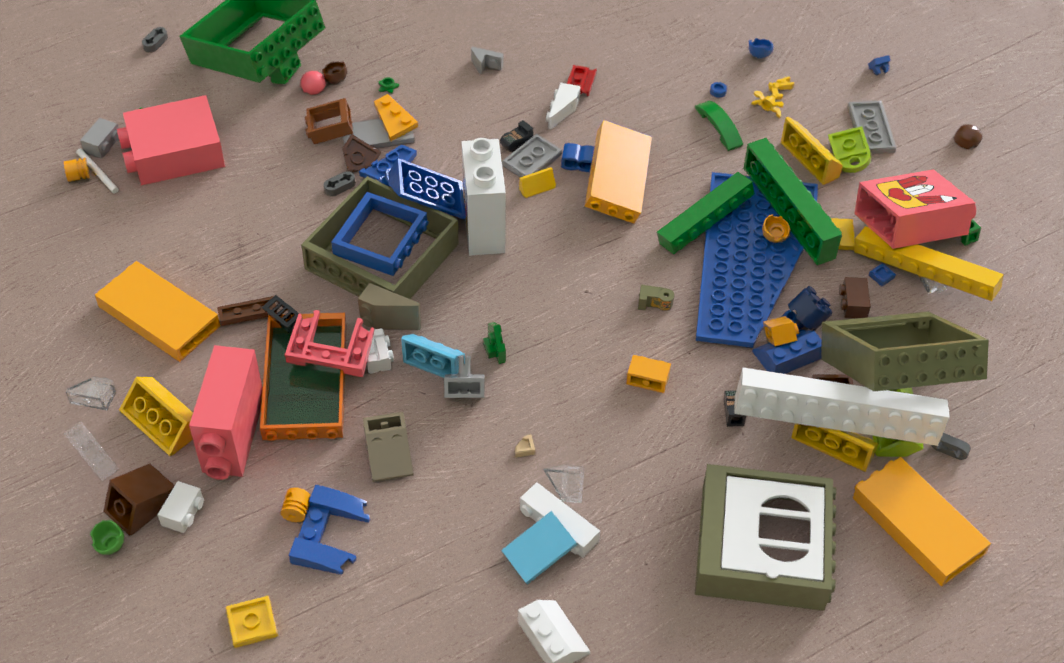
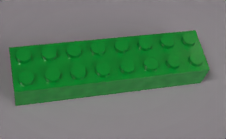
M767 138L748 143L743 169L777 214L789 223L790 231L817 266L836 259L842 238L841 230L835 226L831 217L824 212L821 205L813 198L811 192L803 185L801 179H798L793 169L787 165L783 156L776 151L774 145Z

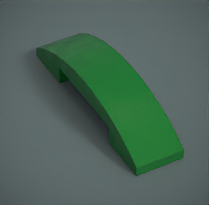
M707 101L695 105V109L701 117H707L720 134V141L728 151L743 147V141L736 126L718 104L713 101Z

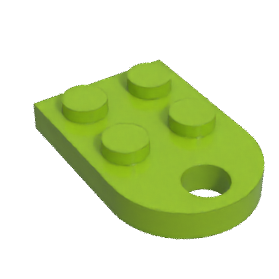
M862 126L828 134L833 155L843 165L842 171L856 173L864 170L870 164L871 153ZM853 162H859L857 165H851Z

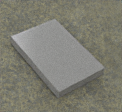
M536 134L502 161V166L519 177H523L544 170L562 155L563 150Z

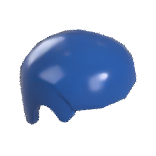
M755 38L753 42L749 40V53L753 57L762 59L772 54L774 46L770 40Z

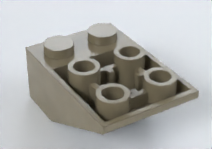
M403 412L363 418L373 482L413 476Z

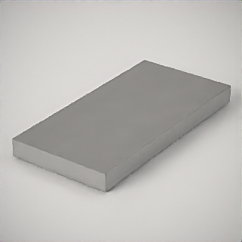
M882 101L848 102L847 107L853 127H863L870 153H895L896 146Z
M380 119L352 123L353 135L374 148L415 142L413 131L390 142L389 135L385 131L384 124ZM350 135L343 136L344 145Z

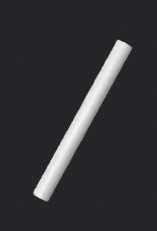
M79 148L76 151L82 160L86 157L89 168L112 193H117L119 189L83 149Z

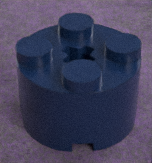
M808 286L788 303V307L791 312L793 310L796 311L797 315L795 317L805 327L816 331L822 325V322H825L832 316L833 312L829 308L831 306L830 303L823 297L820 299L816 295L817 292L814 288Z

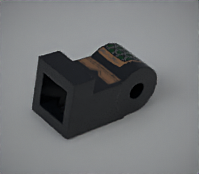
M524 120L520 121L518 127L503 134L500 144L508 151L514 152L533 137V127Z
M736 390L724 391L727 427L745 426L746 415L734 414ZM732 417H740L738 421L731 420Z

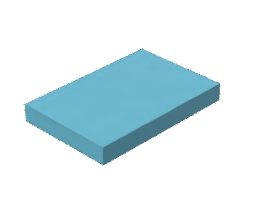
M550 511L501 551L528 585L578 544L555 514Z

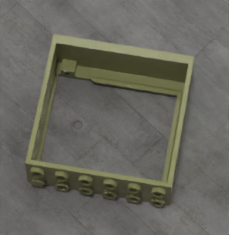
M367 176L301 244L305 270L358 297L368 284L371 283L411 299L457 247L458 220L439 210L399 197L391 187ZM366 192L427 212V221L429 223L426 226L427 230L423 231V233L436 239L395 285L330 253L332 250V240ZM388 215L410 227L413 224L409 221Z
M931 312L822 322L821 360L874 392L987 379L989 340Z

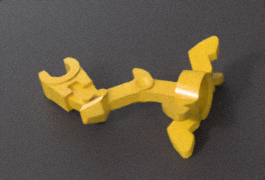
M790 77L778 79L774 83L769 82L768 87L772 95L764 97L762 92L754 91V95L759 97V100L752 101L751 105L758 104L764 110H771L776 113V116L781 118L780 108L784 104L782 101H775L782 99L783 94H779L778 89L791 90L794 87V82L790 83Z

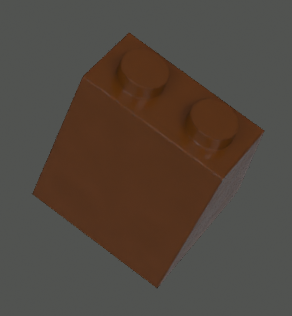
M149 463L109 480L103 512L131 536L158 515L175 485Z

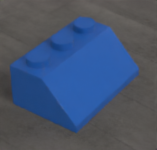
M801 329L798 330L799 334L796 335L797 341L774 346L769 342L753 349L752 352L766 371L787 374L821 359V338L815 331Z

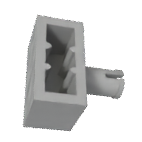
M464 355L458 356L459 373L445 374L444 398H484V374L470 373L471 356L466 355L465 364Z

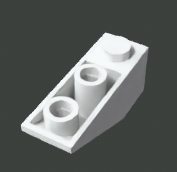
M560 83L559 89H556L554 93L555 100L551 101V112H547L546 122H548V129L554 128L576 110L580 99V86Z

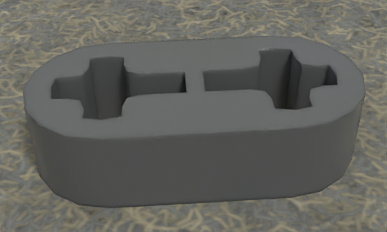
M164 27L154 28L142 40L144 51H156L168 39L167 30Z
M343 172L324 182L325 194L336 196L355 186L354 174L352 172Z
M943 433L938 446L931 445L935 450L959 460L966 459L971 450L968 443L946 433Z

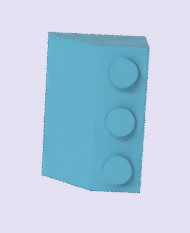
M415 334L404 335L401 338L403 362L443 378L445 374L459 373L458 356L464 355L465 364V353H462L460 350H454L441 343L430 341L423 336Z

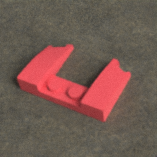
M319 310L313 311L314 317L302 319L301 313L298 314L285 352L286 363L306 366V363L342 369L343 373L347 375L363 377L375 330L373 327L370 331H367L361 326L363 320L357 318L348 349L313 343L320 316Z

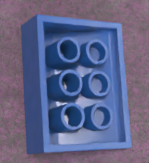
M397 158L388 172L389 186L399 197L461 219L466 218L462 181Z

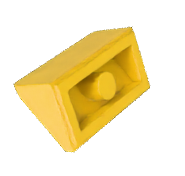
M552 167L519 178V190L524 198L556 188Z

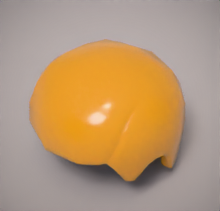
M771 214L764 220L762 226L763 236L773 243L783 242L790 233L789 223L782 216L775 217Z

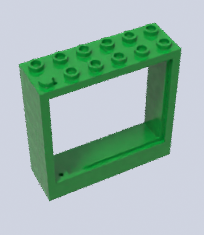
M225 0L179 37L191 64L260 83L326 27L316 0ZM263 17L285 22L249 52L228 47L230 43Z

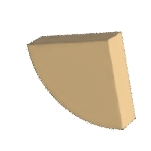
M532 434L524 436L516 445L515 458L535 455Z

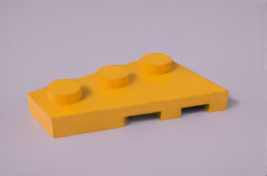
M389 94L374 101V106L380 120L384 124L385 131L389 135L390 142L418 127V121Z

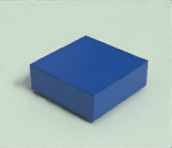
M883 263L869 272V276L880 286H884L893 280L896 275Z

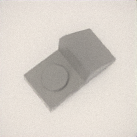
M472 47L471 62L481 75L485 67L502 70L503 53Z

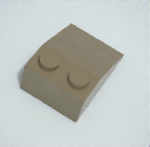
M371 283L368 284L359 296V314L365 326L373 327L374 329L382 328L383 330L421 329L420 303Z

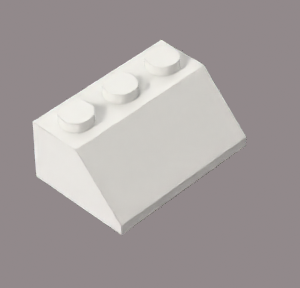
M536 600L518 610V623L544 663H574L590 654V650L555 600Z

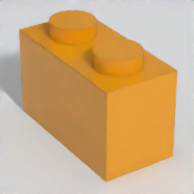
M786 316L763 321L766 339L774 346L797 341L796 335L799 334L797 324Z
M633 355L627 373L626 384L665 393L671 363Z

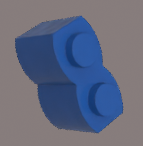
M575 143L564 144L561 168L590 173L595 146H580Z

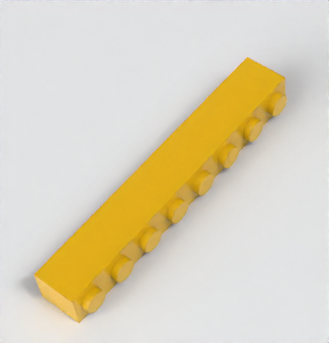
M867 226L855 238V253L986 300L993 301L1002 288L1004 276L1002 273L918 244L893 249Z

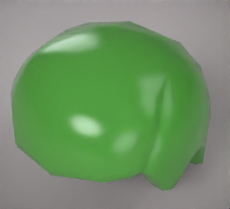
M103 520L97 523L90 532L93 548L102 555L115 553L120 550L124 542L123 530L112 520Z

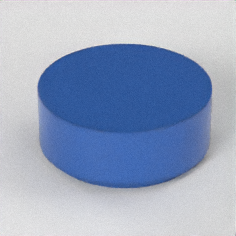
M715 82L710 87V94L713 97L722 98L727 93V86L722 82Z

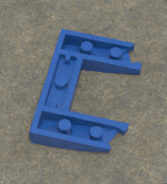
M315 484L309 500L310 506L298 538L295 537L289 553L290 564L342 575L343 570L340 567L347 560L354 563L357 559L356 555L321 544L323 533L330 515L369 523V514H364L363 506H367L365 500L348 493Z

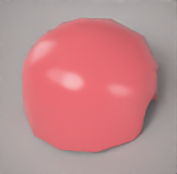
M314 70L303 74L300 80V87L303 92L311 95L319 94L326 86L324 76Z

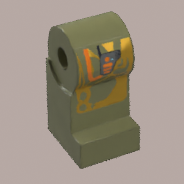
M641 285L638 310H645L646 307H655L664 311L670 310L674 302V292L663 287Z

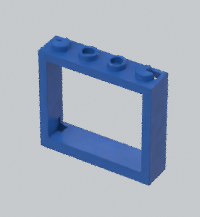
M366 192L332 240V252L338 257L394 276L397 270L402 268L405 258L410 256L413 246L419 242L423 231L427 230L426 226L429 223L427 221V212ZM373 209L413 223L390 258L349 244Z

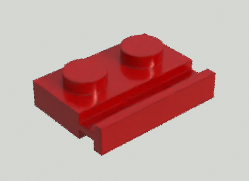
M573 65L567 84L580 86V95L585 93L589 96L597 69L589 70L588 67Z

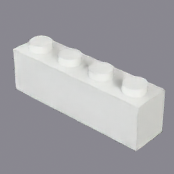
M535 483L520 497L521 512L526 517L530 516L536 522L550 511L555 514L578 544L570 550L572 553L578 554L583 558L599 542L600 530L539 483Z

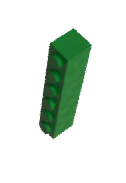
M739 172L735 173L658 230L659 244L673 255L683 249L747 199H750L755 194L753 181Z

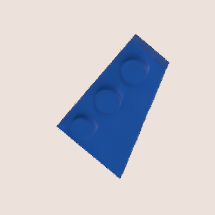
M400 145L387 153L386 157L382 160H376L371 163L372 166L369 168L361 169L359 176L363 178L368 176L379 181V178L385 175V171L394 165L397 158L411 163L417 156V150Z

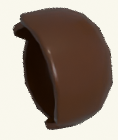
M335 61L327 64L322 69V73L326 81L334 84L344 81L347 77L348 69L344 61Z
M965 124L958 128L953 138L958 146L969 149L974 145L977 147L983 136L978 127Z

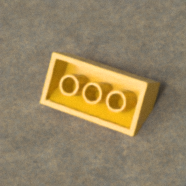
M786 117L780 143L822 185L840 178L843 166L840 161L824 148L799 122Z
M136 377L119 411L163 451L172 456L193 440L189 427L193 412L153 377Z
M796 423L791 436L796 441L866 472L878 446L877 442L857 433Z

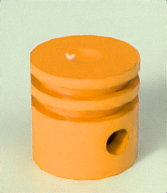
M86 157L83 160L79 158L78 161L77 159L64 161L68 182L81 180V178L86 179V177L90 178Z
M301 488L288 489L280 512L281 516L290 522L304 521L311 495Z

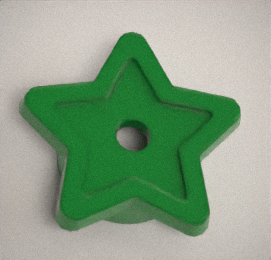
M390 77L378 81L381 86L379 92L387 91L393 94V90L399 87V84L394 83V79Z

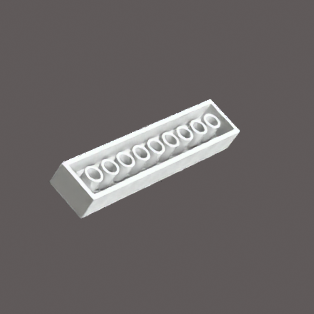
M742 368L735 394L734 414L938 446L950 418L948 400L889 390L874 392L863 386Z

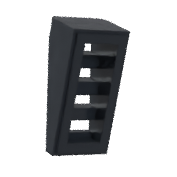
M275 295L262 309L290 333L294 329L299 313ZM275 302L278 303L272 310L269 309ZM282 306L283 309L276 314L275 312ZM287 311L288 313L281 318L280 316ZM292 315L293 317L286 322L285 320Z

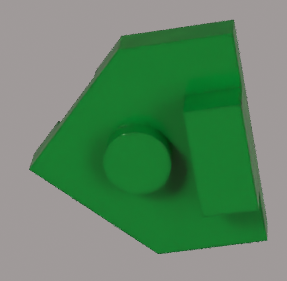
M491 322L488 323V337L483 338V345L488 358L496 357L498 364H502L506 361V348L502 339L501 325Z

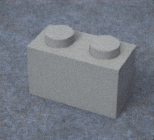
M99 118L80 140L83 151L86 154L102 159L115 142L119 140L117 133L118 124Z

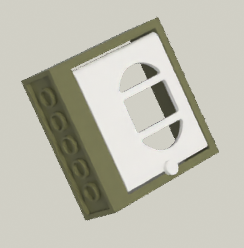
M707 464L702 488L695 595L825 611L827 603H831L832 593L835 591L836 584L835 579H832V573H835L836 561L832 560V554L834 555L836 550V542L832 541V536H835L836 523H833V518L836 516V505H833V500L836 498V487H833V479ZM773 498L792 500L801 503L808 512L762 507V505ZM759 515L809 520L810 544L759 538ZM760 546L806 551L808 554L797 561L783 562L769 557L762 551Z

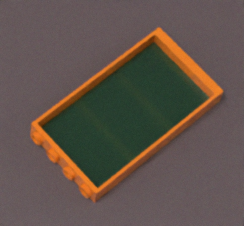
M345 312L320 313L313 343L346 349L347 323ZM314 313L301 314L302 319L312 318ZM268 315L260 419L262 440L343 438L345 374L343 370L306 363V366L286 363L285 352L293 330L288 333ZM290 315L285 321L287 322V321L290 320L293 316Z

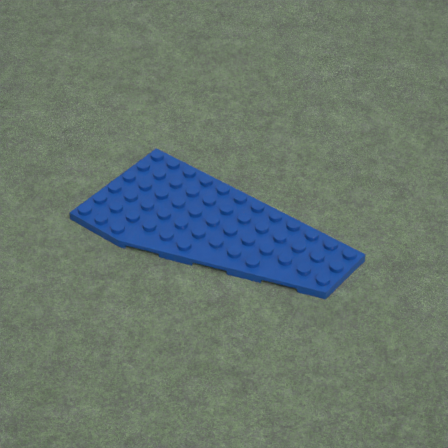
M712 172L710 192L734 174ZM754 182L755 194L711 226L710 229L706 230L695 341L753 348L764 327L763 321L768 320L804 250L791 231L788 238L780 243L770 242L763 236L762 226L765 218L771 214L775 217H779V215ZM802 182L817 201L818 184Z

